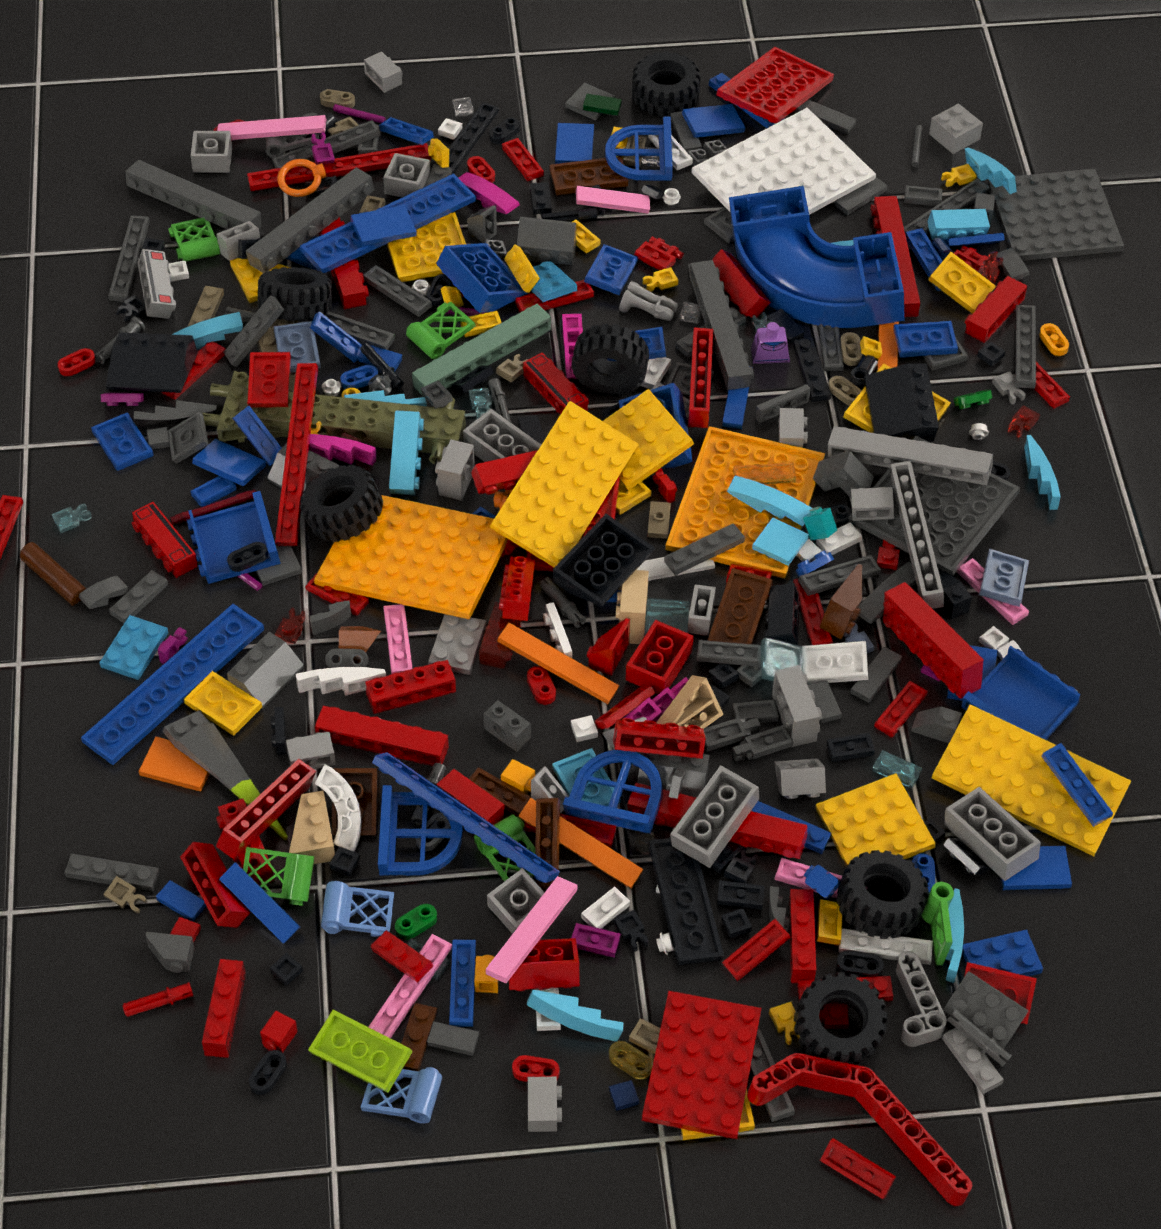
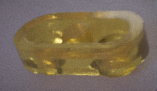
M617 1041L611 1045L609 1059L612 1064L636 1079H645L650 1076L653 1064L648 1055L625 1041ZM623 1054L625 1057L619 1058L617 1055ZM637 1067H643L644 1070L640 1071V1070H637L636 1068H637Z

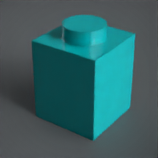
M821 506L810 509V513L803 517L810 540L828 538L837 531L830 508L822 509Z

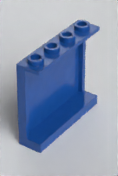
M260 491L252 493L253 502L194 518L192 510H189L190 519L187 520L190 532L194 531V534H191L194 547L198 546V549L194 551L197 561L202 562V564L198 565L201 577L206 576L208 584L281 564ZM254 542H262L266 545L268 557L265 561L240 572L232 571L229 568L227 557L231 552Z
M1010 646L1007 655L982 681L981 689L973 693L968 691L965 694L961 707L967 711L971 704L1047 740L1078 705L1080 694L1074 687L1063 683L1057 675L1046 671L1040 663L1029 659L1023 651Z

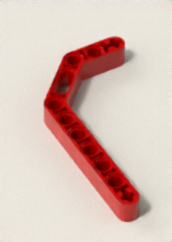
M794 1053L753 1077L747 1098L752 1104L757 1106L768 1103L796 1085L855 1097L949 1204L960 1206L966 1201L972 1189V1182L969 1177L870 1068Z

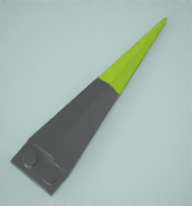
M200 710L164 726L163 733L175 748L203 767L240 799L244 798L247 805L251 804L260 795L215 725L210 723ZM276 819L270 827L283 840L287 841L288 835Z

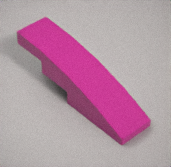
M466 172L458 177L476 196V199L481 201L484 208L494 205L497 212L508 214L520 205L517 200L504 190L477 175Z
M562 314L566 378L576 379L571 364L575 343L578 336L583 332L582 314Z
M310 434L309 450L330 461L335 458L352 464L356 459L371 466L377 461L376 448L336 436Z
M685 677L672 689L667 687L652 700L650 697L647 698L624 718L635 720L645 717L647 720L657 723L688 679Z

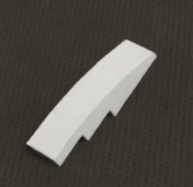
M336 667L317 669L295 675L299 693L320 688L322 694L343 689L346 696L366 691V681L385 677L386 672L385 669Z

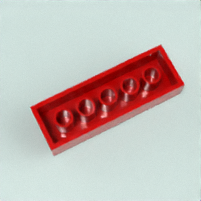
M906 582L886 591L883 603V622L885 626L891 628L898 639L903 641L910 651L916 654L923 664L929 667L935 676L947 685L950 692L955 693L960 699L968 691L973 693L981 689L984 659Z

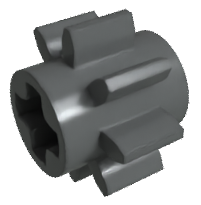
M376 374L368 382L370 386L368 392L384 390V395L387 396L392 389L390 387L391 380L386 375L379 376Z

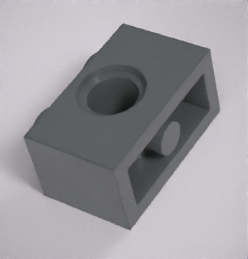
M497 700L483 714L484 729L516 752L531 739V723Z

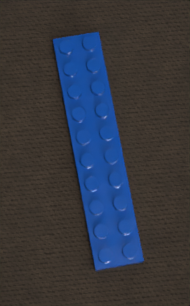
M452 174L377 210L405 205L415 229H418L475 202L476 196L455 174ZM349 222L300 245V251L319 272L326 273L391 241L362 246L352 222Z
M232 604L81 737L82 743L114 765L184 702V698L212 671L217 673L262 633L264 625L235 604Z

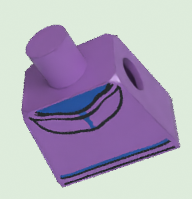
M770 322L767 328L757 329L751 346L753 364L790 362L784 327H779L777 323Z

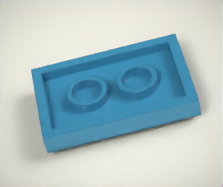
M551 261L542 262L540 265L533 267L540 279L531 291L542 302L577 291V284Z
M129 615L101 659V668L139 680L156 654L159 645L166 638L168 628Z

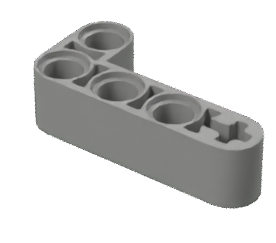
M903 952L898 958L896 975L915 1016L909 1017L904 1021L901 1040L907 1046L916 1047L940 1039L943 1036L947 1020L918 956L913 952ZM921 1004H927L930 1007H924ZM930 1024H936L939 1027H933ZM909 1030L916 1031L917 1033H910Z

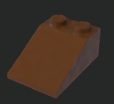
M858 564L832 596L820 624V628L839 639H842L846 633L850 634L856 624L853 621L858 618L861 612L859 606L862 601V565Z
M333 768L348 782L356 795L361 811L360 835H377L380 771L377 768ZM332 801V836H336L338 814Z

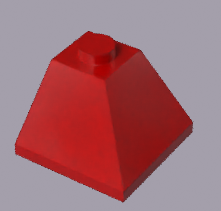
M625 618L598 638L594 646L589 647L587 652L589 668L611 676L613 675L629 646L630 619Z

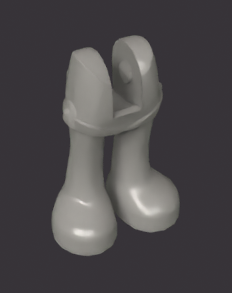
M631 281L624 292L619 311L626 313L631 307H637L654 315L655 318L671 321L674 312L678 309V304L665 296L655 295L641 287L638 283Z

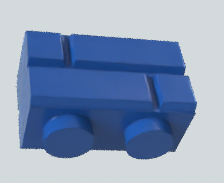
M811 865L804 874V877H806L805 883L826 899L832 897L841 882L820 865L815 867Z

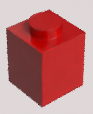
M275 1011L260 1032L263 1046L269 1051L278 1050L283 1053L297 1033L296 1021Z

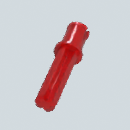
M190 982L170 989L166 987L167 990L124 1003V1014L128 1017L169 1003L174 1005L173 1002L193 997Z

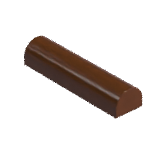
M30 542L22 548L20 558L28 567L72 606L81 601L79 594L86 588L36 543Z
M536 799L535 854L559 870L560 799ZM535 879L536 884L545 891L554 881L543 883Z

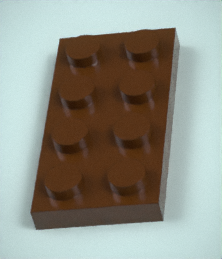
M616 156L618 161L623 164L622 157ZM606 158L549 165L556 195L576 193L577 186L593 187L598 184L602 189L628 186V178L614 172L609 167Z
M732 568L707 641L752 644L772 585V579Z

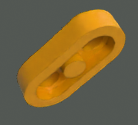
M1051 323L1044 324L1039 334L1043 343L1053 355H1065L1069 348V342L1058 326Z

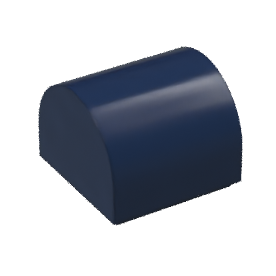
M935 238L932 245L942 261L950 252L953 253L943 238Z

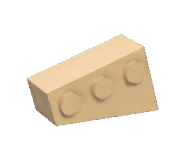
M636 570L618 589L622 590V592H617V604L621 605L616 606V618L620 619L619 623L625 618L630 619V644H640L644 638L649 571Z
M692 675L657 721V724L671 722L685 727L697 725L704 729L724 715L707 678Z
M324 790L301 794L289 853L315 856L313 864L330 862L335 855Z

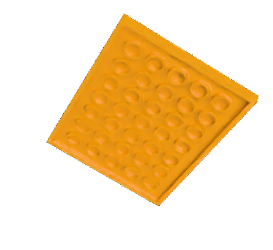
M709 426L667 539L665 550L675 552L734 523L745 536V541L710 558V560L730 566L735 564L770 571L772 576L785 579L789 566L753 550L752 545L772 517L799 530L802 529V526L786 516L781 520L765 509L760 513L726 491L736 475L775 488L809 506L817 484L813 480V476L819 461L825 459V453Z
M381 495L383 506L380 516H377V521L371 524L367 531H362L357 537L353 536L349 540L344 541L341 539L339 542H334L314 579L317 586H329L339 591L470 620L507 544L508 538L490 528L494 520L493 518Z

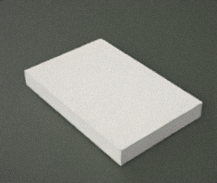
M866 641L802 646L803 673L807 675L808 685L823 681L835 683L868 680Z

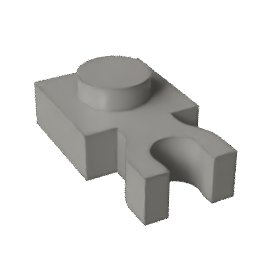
M1010 371L993 378V385L1002 396H1009L1011 404L1016 402L1015 396L1019 397L1021 401L1025 400L1026 394L1021 389L1015 387V377Z

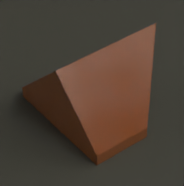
M341 626L339 629V649H361L367 652L381 631L363 626ZM355 656L354 662L360 663L361 657Z

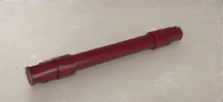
M256 490L242 492L233 497L192 510L193 516L196 518L235 504L253 500L252 493L256 492ZM189 510L170 517L171 524L187 522L190 519Z

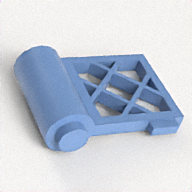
M340 881L329 882L325 890L321 927L329 934H336L342 930L368 932L371 933L372 937H380L386 930L390 932L394 892L348 887L347 884ZM352 895L363 896L366 901L357 906L352 900ZM378 898L389 899L388 904L382 909L374 902ZM370 904L376 910V913L367 917L362 909ZM356 913L364 920L359 924L349 923L350 917ZM381 916L386 921V927L376 926L372 920Z
M427 1067L420 1071L402 1069L394 1082L398 1092L389 1098H386L382 1092L383 1090L377 1087L373 1089L374 1086L368 1083L361 1104V1110L407 1117L417 1123H429L441 1085L442 1075L437 1069ZM404 1077L412 1078L411 1084L403 1089L397 1083ZM378 1093L384 1099V1101L377 1105L369 1104L370 1098ZM402 1096L405 1100L404 1108H393L391 1103Z

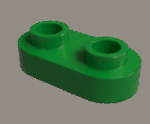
M983 390L954 397V405L959 406V409L971 407V403L977 402L978 405L989 403V399L992 398L991 390Z
M422 904L398 918L395 923L396 935L400 939L410 940L434 926L437 922L435 907L430 904Z

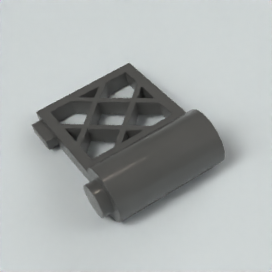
M314 112L303 115V117L318 115L317 113L314 114ZM315 133L317 139H319V133ZM308 134L266 137V154L271 158H276L283 155L284 151L313 143L311 137L305 138ZM293 137L296 138L294 142L288 143Z

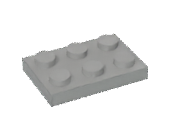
M444 614L428 665L437 661L448 660L453 672L470 675L486 627V620L472 617L469 620Z

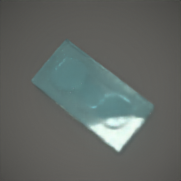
M882 750L873 765L872 771L885 777L896 773L903 785L913 788L922 772V767Z

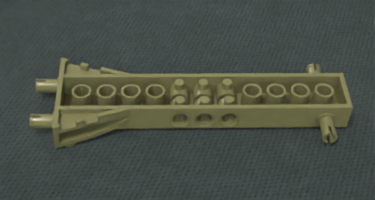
M234 371L231 384L229 385L212 383L210 387L211 396L226 397V401L220 415L203 412L205 425L218 427V439L226 443L225 441L237 439L238 443L245 442L244 439L247 438L232 419L248 406L249 376L245 372ZM289 391V407L252 408L274 438L288 437L293 392ZM315 394L311 428L315 429L316 423L320 421L321 429L318 431L319 435L336 436L373 447L392 449L395 411L420 412L421 419H424V430L420 431L419 438L423 439L422 450H418V452L431 453L429 460L435 464L436 458H438L437 462H441L443 449L448 446L450 440L463 441V430L466 428L464 410L453 409L455 404L453 397V401L448 403L447 406L435 409L428 406Z

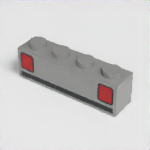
M142 249L137 263L146 314L149 317L169 319L172 311L174 312L176 308V301L173 300V287L170 284L171 274L168 273L169 262L166 260L165 252Z

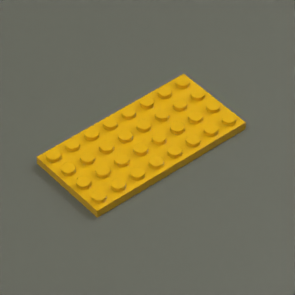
M569 401L491 523L490 528L555 568L579 542L638 446V443Z
M971 704L932 774V779L965 795L980 787L1013 818L1092 856H1095L1131 783V780L1068 751L1113 812L1112 817L1093 827L1042 758L1044 752L1056 745Z

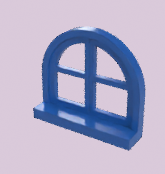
M663 117V125H632L612 134L605 147V158L609 167L617 174L628 179L672 181L671 117ZM638 135H659V149H639ZM635 136V149H615L625 138ZM616 156H635V169L620 163ZM639 156H659L660 170H639Z
M623 750L603 752L590 759L579 771L570 796L565 797L563 802L565 814L651 834L663 796L661 777L655 765L648 758L637 752ZM618 762L623 763L617 782L592 777L603 766ZM631 765H635L645 772L650 780L651 790L625 784ZM588 782L614 787L608 806L582 801ZM623 790L650 795L644 814L617 808Z
M383 785L378 852L379 874L425 875L440 870L454 859L461 847L463 839L462 825L447 818V814L438 810L448 819L451 829H427L428 806L431 807L429 802L424 798L415 796L412 792H393L392 785ZM398 805H423L422 829H397ZM396 838H421L420 862H395ZM426 838H450L448 845L439 855L425 861Z

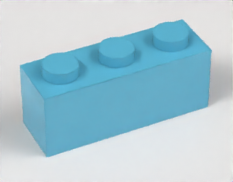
M986 209L932 210L927 221L931 240L935 238H943L945 240L949 238L987 235L990 228Z

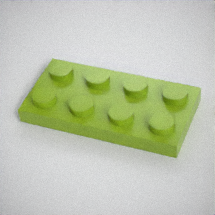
M332 1010L308 1049L311 1054L387 1093L413 1052L410 1048L335 1010Z

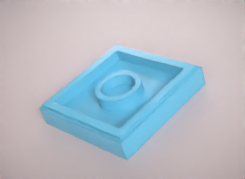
M772 517L753 543L752 549L789 566L808 540L809 534Z

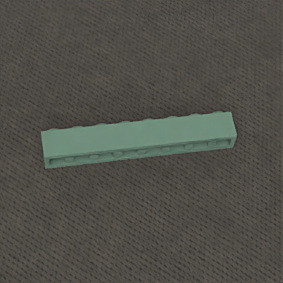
M538 304L526 308L521 313L510 317L503 323L496 325L485 333H481L476 338L465 342L456 349L412 372L413 387L422 396L421 388L436 381H439L446 389L451 387L453 383L480 365L488 366L551 330V316Z

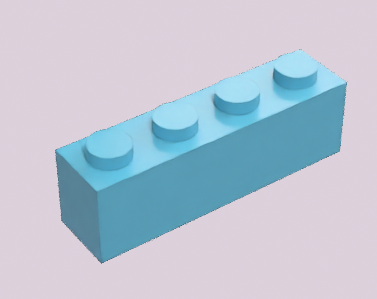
M395 411L389 481L391 494L415 495V489H419L420 478L416 477L417 470L421 469V457H418V450H422L423 439L419 437L420 431L424 430V419H421L420 412Z

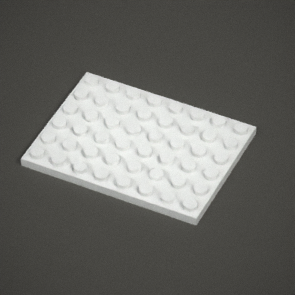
M808 108L692 167L691 172L729 211V197L804 186L809 215L876 178V173Z

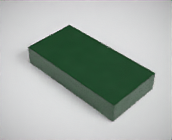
M586 94L583 110L618 116L622 99Z

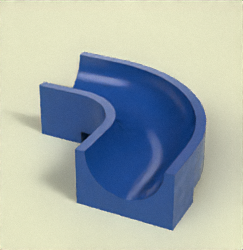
M804 186L729 197L731 224L738 262L771 302L769 304L777 311L783 309L793 319L817 326L820 324L823 327L828 325L832 328H856L905 321L904 290L891 232L855 237L851 246L835 245L824 241L817 236L810 225Z

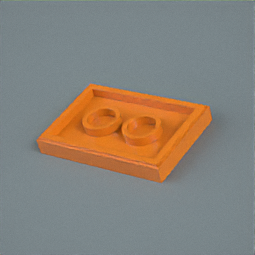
M155 737L139 769L140 776L200 792L210 774L187 755L175 748L170 740Z

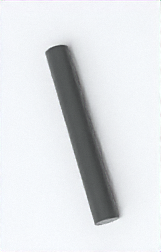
M921 125L915 127L912 167H918L923 129Z

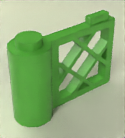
M204 217L171 224V228H168L170 237H175L178 248H176L178 260L182 259V261L188 262L220 255L217 238L214 236L210 222L205 220ZM205 224L203 228L197 227L198 225ZM192 231H193V232H197V234H196L195 236H194V235H191L190 233H191ZM202 235L210 236L206 238H201ZM184 239H189V240H190V241H187V242H182Z
M451 301L448 304L445 302L436 308L437 311L423 322L411 323L407 328L406 336L433 360L441 357L445 348L476 327L475 322ZM450 309L455 313L454 317H444V314ZM432 322H440V327H430L429 325ZM443 322H454L453 327H443ZM457 322L467 323L464 327H456ZM442 333H452V336L445 340L442 337Z
M512 814L494 824L496 828L515 841L519 842L522 840L527 849L535 854V847L524 833V823L518 816L516 817ZM474 835L477 848L483 855H486L504 882L509 879L507 876L508 869L515 871L521 869L516 865L509 864L510 858H508L507 863L498 862L494 855L498 854L499 850L493 846L486 845L481 841L480 837ZM525 870L531 878L534 877L532 873Z
M246 847L243 870L247 873L249 866L252 872L248 875L251 876L254 873L262 883L260 887L264 886L268 891L266 893L270 897L290 899L289 904L303 906V901L308 902L315 856ZM250 852L260 853L265 862L254 869L249 863ZM264 854L273 856L267 859ZM276 856L287 857L285 867L277 873L269 861ZM265 864H268L275 875L264 882L256 871ZM284 871V878L282 879L279 874ZM276 876L283 884L281 893L271 892L266 885Z
M937 882L932 886L922 913L923 919L931 924L936 965H943L953 943L948 908L953 899L954 890L946 882Z

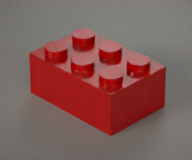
M655 620L626 665V681L640 687L650 686L656 694H660L667 687L670 688L693 651L694 636Z
M576 938L539 940L509 979V990H547L560 987L569 989L580 986Z

